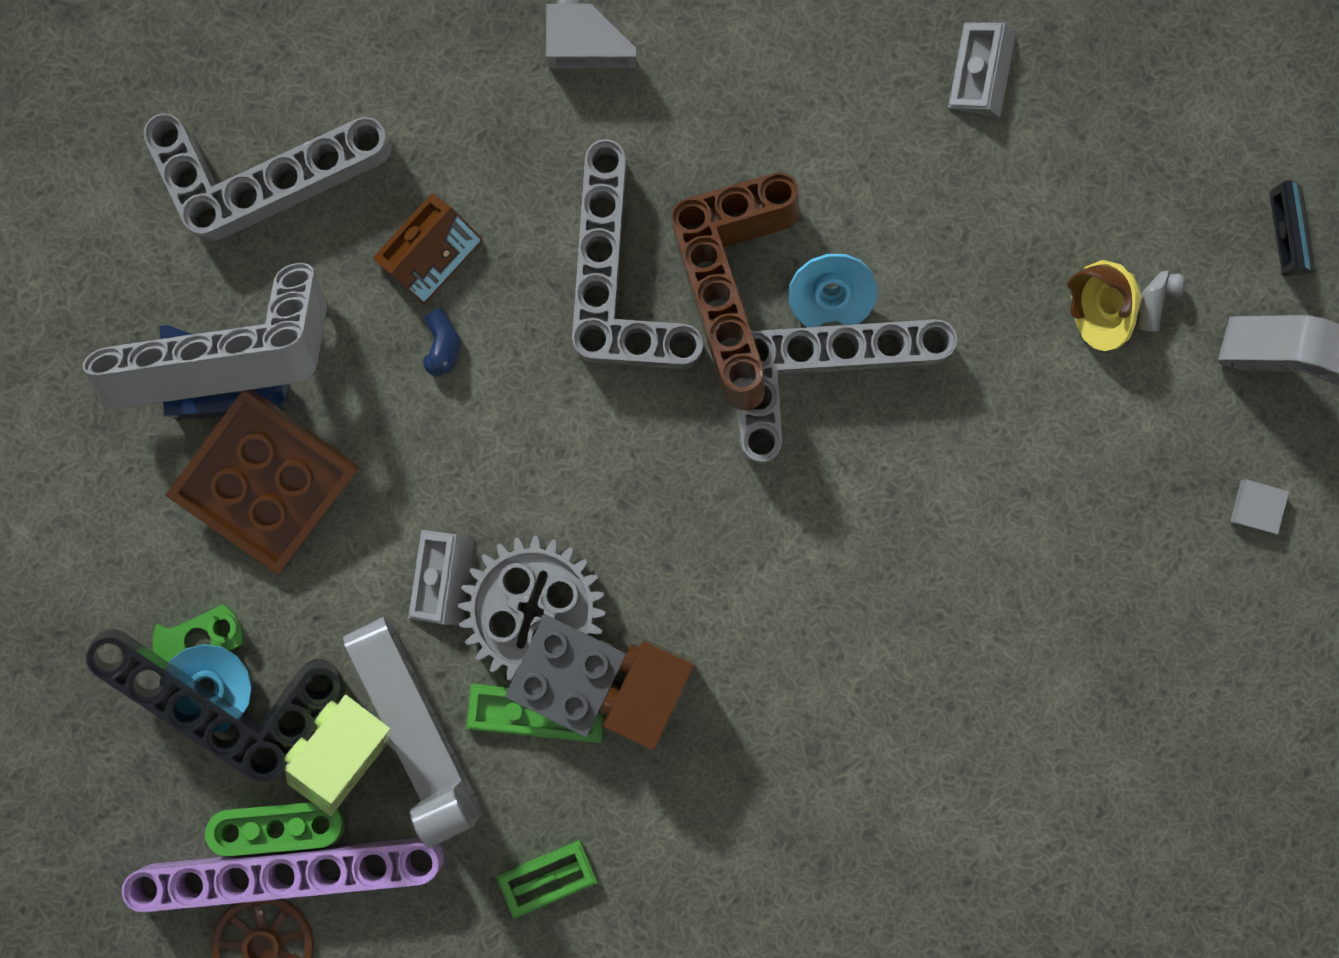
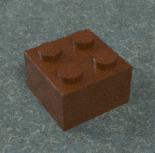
M645 638L640 647L632 643L619 669L627 674L621 688L612 684L599 711L607 716L603 727L654 751L692 671L693 661Z

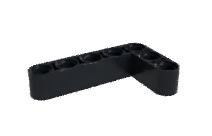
M118 629L101 631L94 637L86 653V663L89 670L95 676L257 782L272 781L283 772L287 765L284 759L300 738L307 740L317 726L314 722L330 701L335 702L340 693V680L336 667L325 659H313L301 667L262 721L258 723ZM104 644H114L121 649L123 658L116 663H106L99 658L97 648ZM152 670L160 675L162 684L155 689H145L138 684L136 676L142 671ZM315 674H325L332 680L330 687L323 692L311 691L306 686V683ZM184 696H191L200 703L201 708L197 713L185 715L176 709L175 702ZM288 711H297L304 716V721L299 727L288 729L279 723L280 716ZM229 722L238 728L239 733L233 739L222 740L214 734L213 729L220 723ZM260 748H269L277 755L276 759L268 765L255 763L251 756Z

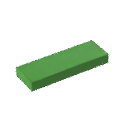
M471 684L466 729L601 743L604 714L600 712L588 736L584 737L504 697L509 687Z

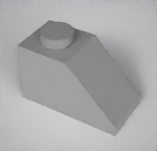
M557 0V4H546V58L549 69H637L636 47L592 4H583L582 0Z

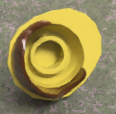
M1101 260L1086 266L1083 270L1070 277L1067 286L1071 291L1072 297L1071 315L1075 318L1083 340L1094 349L1102 351L1120 348L1130 339L1143 298L1135 275L1128 272L1121 264Z

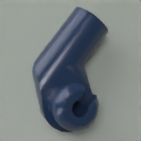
M438 308L423 318L435 338L429 355L425 356L423 360L426 372L432 376H440L451 371L456 364L461 349L459 335L443 308Z

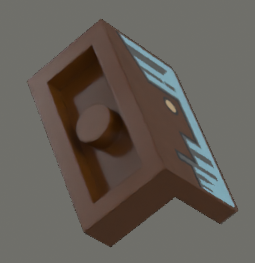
M431 193L372 259L402 284L421 303H426L482 242V238L452 207Z

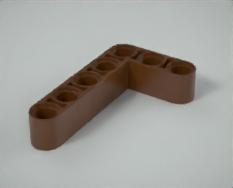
M784 173L768 174L686 198L678 202L671 213L677 249L724 396L728 404L739 410H751L757 407L764 399L765 385L763 366L723 247L785 230L797 222L800 214L798 184L794 178ZM776 199H783L787 201L783 204L771 203ZM736 211L744 213L738 217L728 216V214ZM690 224L701 225L700 227L691 230L685 228ZM703 261L714 262L713 265L706 268L697 267ZM715 299L727 301L726 304L719 307L708 305ZM727 338L740 340L734 346L727 347L720 344ZM742 377L754 380L747 387H739L733 384L735 380Z

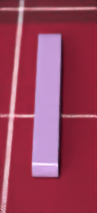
M420 838L338 845L314 850L155 863L142 867L126 878L122 885V897L130 909L137 912H151L416 886L428 883L436 876L443 865L444 854L439 844L428 849ZM423 850L427 852L432 859L431 870L424 872L415 869L410 860L412 851ZM375 854L384 859L387 866L385 875L375 876L367 870L365 865L367 855ZM323 859H332L337 862L341 870L338 880H329L324 877L320 869ZM284 863L293 869L295 874L293 884H283L277 879L275 873L277 864ZM233 868H240L246 872L249 878L247 889H239L232 883L230 876ZM188 872L195 873L202 879L203 890L201 894L194 893L188 889L185 882ZM143 877H148L155 882L157 886L155 898H150L142 892L140 885Z

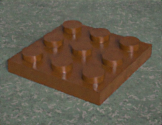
M253 389L243 390L165 496L278 575L355 475L359 466Z

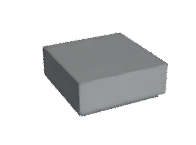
M1247 479L1241 480L1230 523L1271 535H1278L1289 491Z

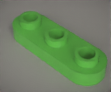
M312 802L224 810L218 812L209 820L205 830V839L208 847L214 853L226 857L324 849L335 845L341 839L345 830V820L338 808L332 816H329ZM321 817H326L330 823L328 831L324 834H319L315 828L317 820ZM281 821L284 825V833L281 837L275 839L271 835L270 829L273 823ZM235 825L239 830V836L236 841L230 843L226 839V830L230 826Z

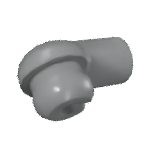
M1170 270L1162 271L1142 292L1143 298L1139 309L1137 329L1154 332L1160 330L1163 302L1167 296L1177 298L1184 293L1185 277L1182 274H1171Z

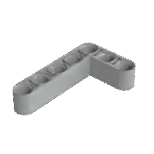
M166 113L157 114L148 120L143 134L147 147L182 222L195 235L211 242L230 236L381 165L388 159L392 148L391 140L382 125L373 118L361 117L216 184L193 134L178 118ZM171 130H178L176 142L172 146L162 147L161 143L164 135ZM371 133L379 135V142L374 149L369 151L359 149V142L362 137ZM330 152L338 154V162L332 169H319V161L323 155ZM195 169L197 171L195 182L189 187H181L180 179L183 173L187 170ZM289 171L297 172L298 177L294 186L289 189H279V179L284 173ZM256 190L257 197L254 204L249 208H239L240 196L245 191ZM207 209H215L216 217L214 222L208 227L200 228L198 221L201 213Z
M609 139L598 140L588 148L584 164L572 331L574 348L580 358L590 363L669 369L691 368L700 360L703 351L702 336L693 326L680 323L616 319L626 161L625 153L618 143ZM605 155L613 156L618 161V166L610 173H601L594 168V163L599 157ZM599 199L610 200L614 203L615 210L608 217H596L590 211L594 202ZM602 242L609 245L612 249V254L604 262L592 261L587 256L589 248L595 243ZM595 286L605 288L609 293L607 302L600 307L589 306L584 301L585 293L588 289ZM592 330L600 331L606 337L605 345L602 349L595 352L586 351L581 346L584 334ZM636 333L646 335L651 341L648 351L641 355L632 354L625 347L626 340ZM685 336L693 340L696 347L694 353L687 358L675 356L670 350V344L675 338Z
M306 263L291 264L282 268L274 278L265 324L101 348L91 353L85 359L83 370L100 403L109 409L301 382L309 378L317 368L327 310L326 301L313 268Z
M1308 315L1229 317L1218 362L1231 367V363H1234L1233 368L1245 371L1305 372L1339 386V324L1324 318Z
M932 319L752 331L754 342L763 346L767 353V359L762 363L765 390L769 394L770 404L762 410L737 409L741 453L746 460L753 464H765L773 460L781 449L782 429L778 375L938 364L953 353L957 344L955 330L944 320ZM935 332L942 337L944 349L941 353H931L924 347L923 335L925 333ZM882 335L895 337L900 345L898 355H884L878 348V338ZM841 337L851 340L855 345V356L850 359L838 357L833 351V341ZM796 340L804 341L811 349V358L804 362H796L791 359L787 351L788 344ZM742 377L735 380L736 386L747 387L754 380ZM758 431L769 434L773 441L771 452L765 455H757L752 452L748 445V439L751 434Z
M383 616L343 636V641L381 721L390 727L389 738L420 799V802L410 811L411 819L421 841L430 849L472 828L482 816V810L476 796L471 798L474 791L456 755L451 757L454 751L437 716H431L435 712L417 676H411V674L415 673L397 635H391L395 633L391 623Z

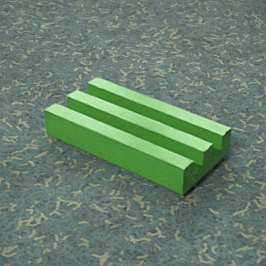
M581 839L496 876L513 919L598 882L591 868L588 856H586ZM575 853L577 861L511 888L509 881ZM582 870L583 878L518 905L515 897Z

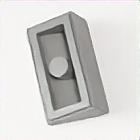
M964 23L948 105L949 109L1000 118L1016 36L1015 32L1006 23Z
M421 530L408 619L460 626L459 623L463 621L464 610L458 608V604L466 602L467 593L461 588L462 585H468L474 537Z

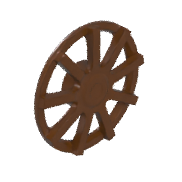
M284 899L236 903L223 914L215 927L211 944L212 958H220V949L242 950V958H302L283 950L285 943L304 938L305 942L304 958H313V932L302 912L293 903ZM262 904L273 905L282 909L271 927L265 926ZM251 905L254 906L256 928L253 930L235 915L241 909ZM290 914L297 921L301 930L280 936L278 930L287 915ZM228 921L245 935L244 941H220L222 931Z

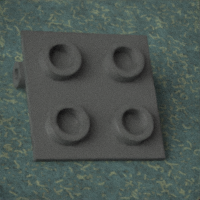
M544 614L504 697L587 737L626 653L605 641H599Z

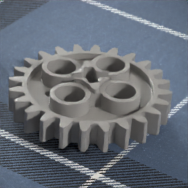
M534 536L530 548L525 549L524 543L517 537L514 539V551L509 552L500 543L497 545L498 559L495 560L491 556L483 554L481 557L487 568L484 571L474 568L469 570L471 575L477 580L476 585H462L461 589L472 595L470 602L458 604V608L470 611L471 618L460 622L459 625L464 628H473L475 632L465 643L470 645L480 642L482 648L478 652L476 659L481 660L489 655L494 659L490 667L492 673L502 665L508 666L507 680L514 678L543 616L533 618L525 647L519 648L517 641L527 617V613L521 610V604L531 602L541 571L548 573L545 586L538 601V607L544 609V614L587 635L602 634L603 630L592 622L593 618L606 615V611L594 608L593 602L605 595L604 592H591L589 587L599 577L597 574L584 577L582 571L586 568L588 561L584 559L573 564L571 562L574 553L572 547L565 550L562 555L557 554V540L552 539L546 550L541 549L539 537ZM515 568H522L528 573L530 578V585L522 594L511 592L506 584L507 575ZM557 582L569 584L573 591V600L565 608L554 606L549 599V590ZM500 611H507L515 618L516 627L509 637H501L493 630V618Z

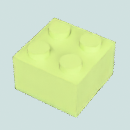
M347 695L338 704L330 701L314 722L318 726L309 741L300 738L284 759L287 762L285 767L287 784L329 816L333 815L387 746L390 734V727Z

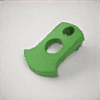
M225 604L173 628L164 627L157 623L153 634L154 653L168 662L181 651L188 648L186 643L187 636L195 628H202L208 632L211 639L210 645L220 646L228 651L244 645L241 622L237 615ZM224 619L230 624L228 636L223 635L219 630V625Z

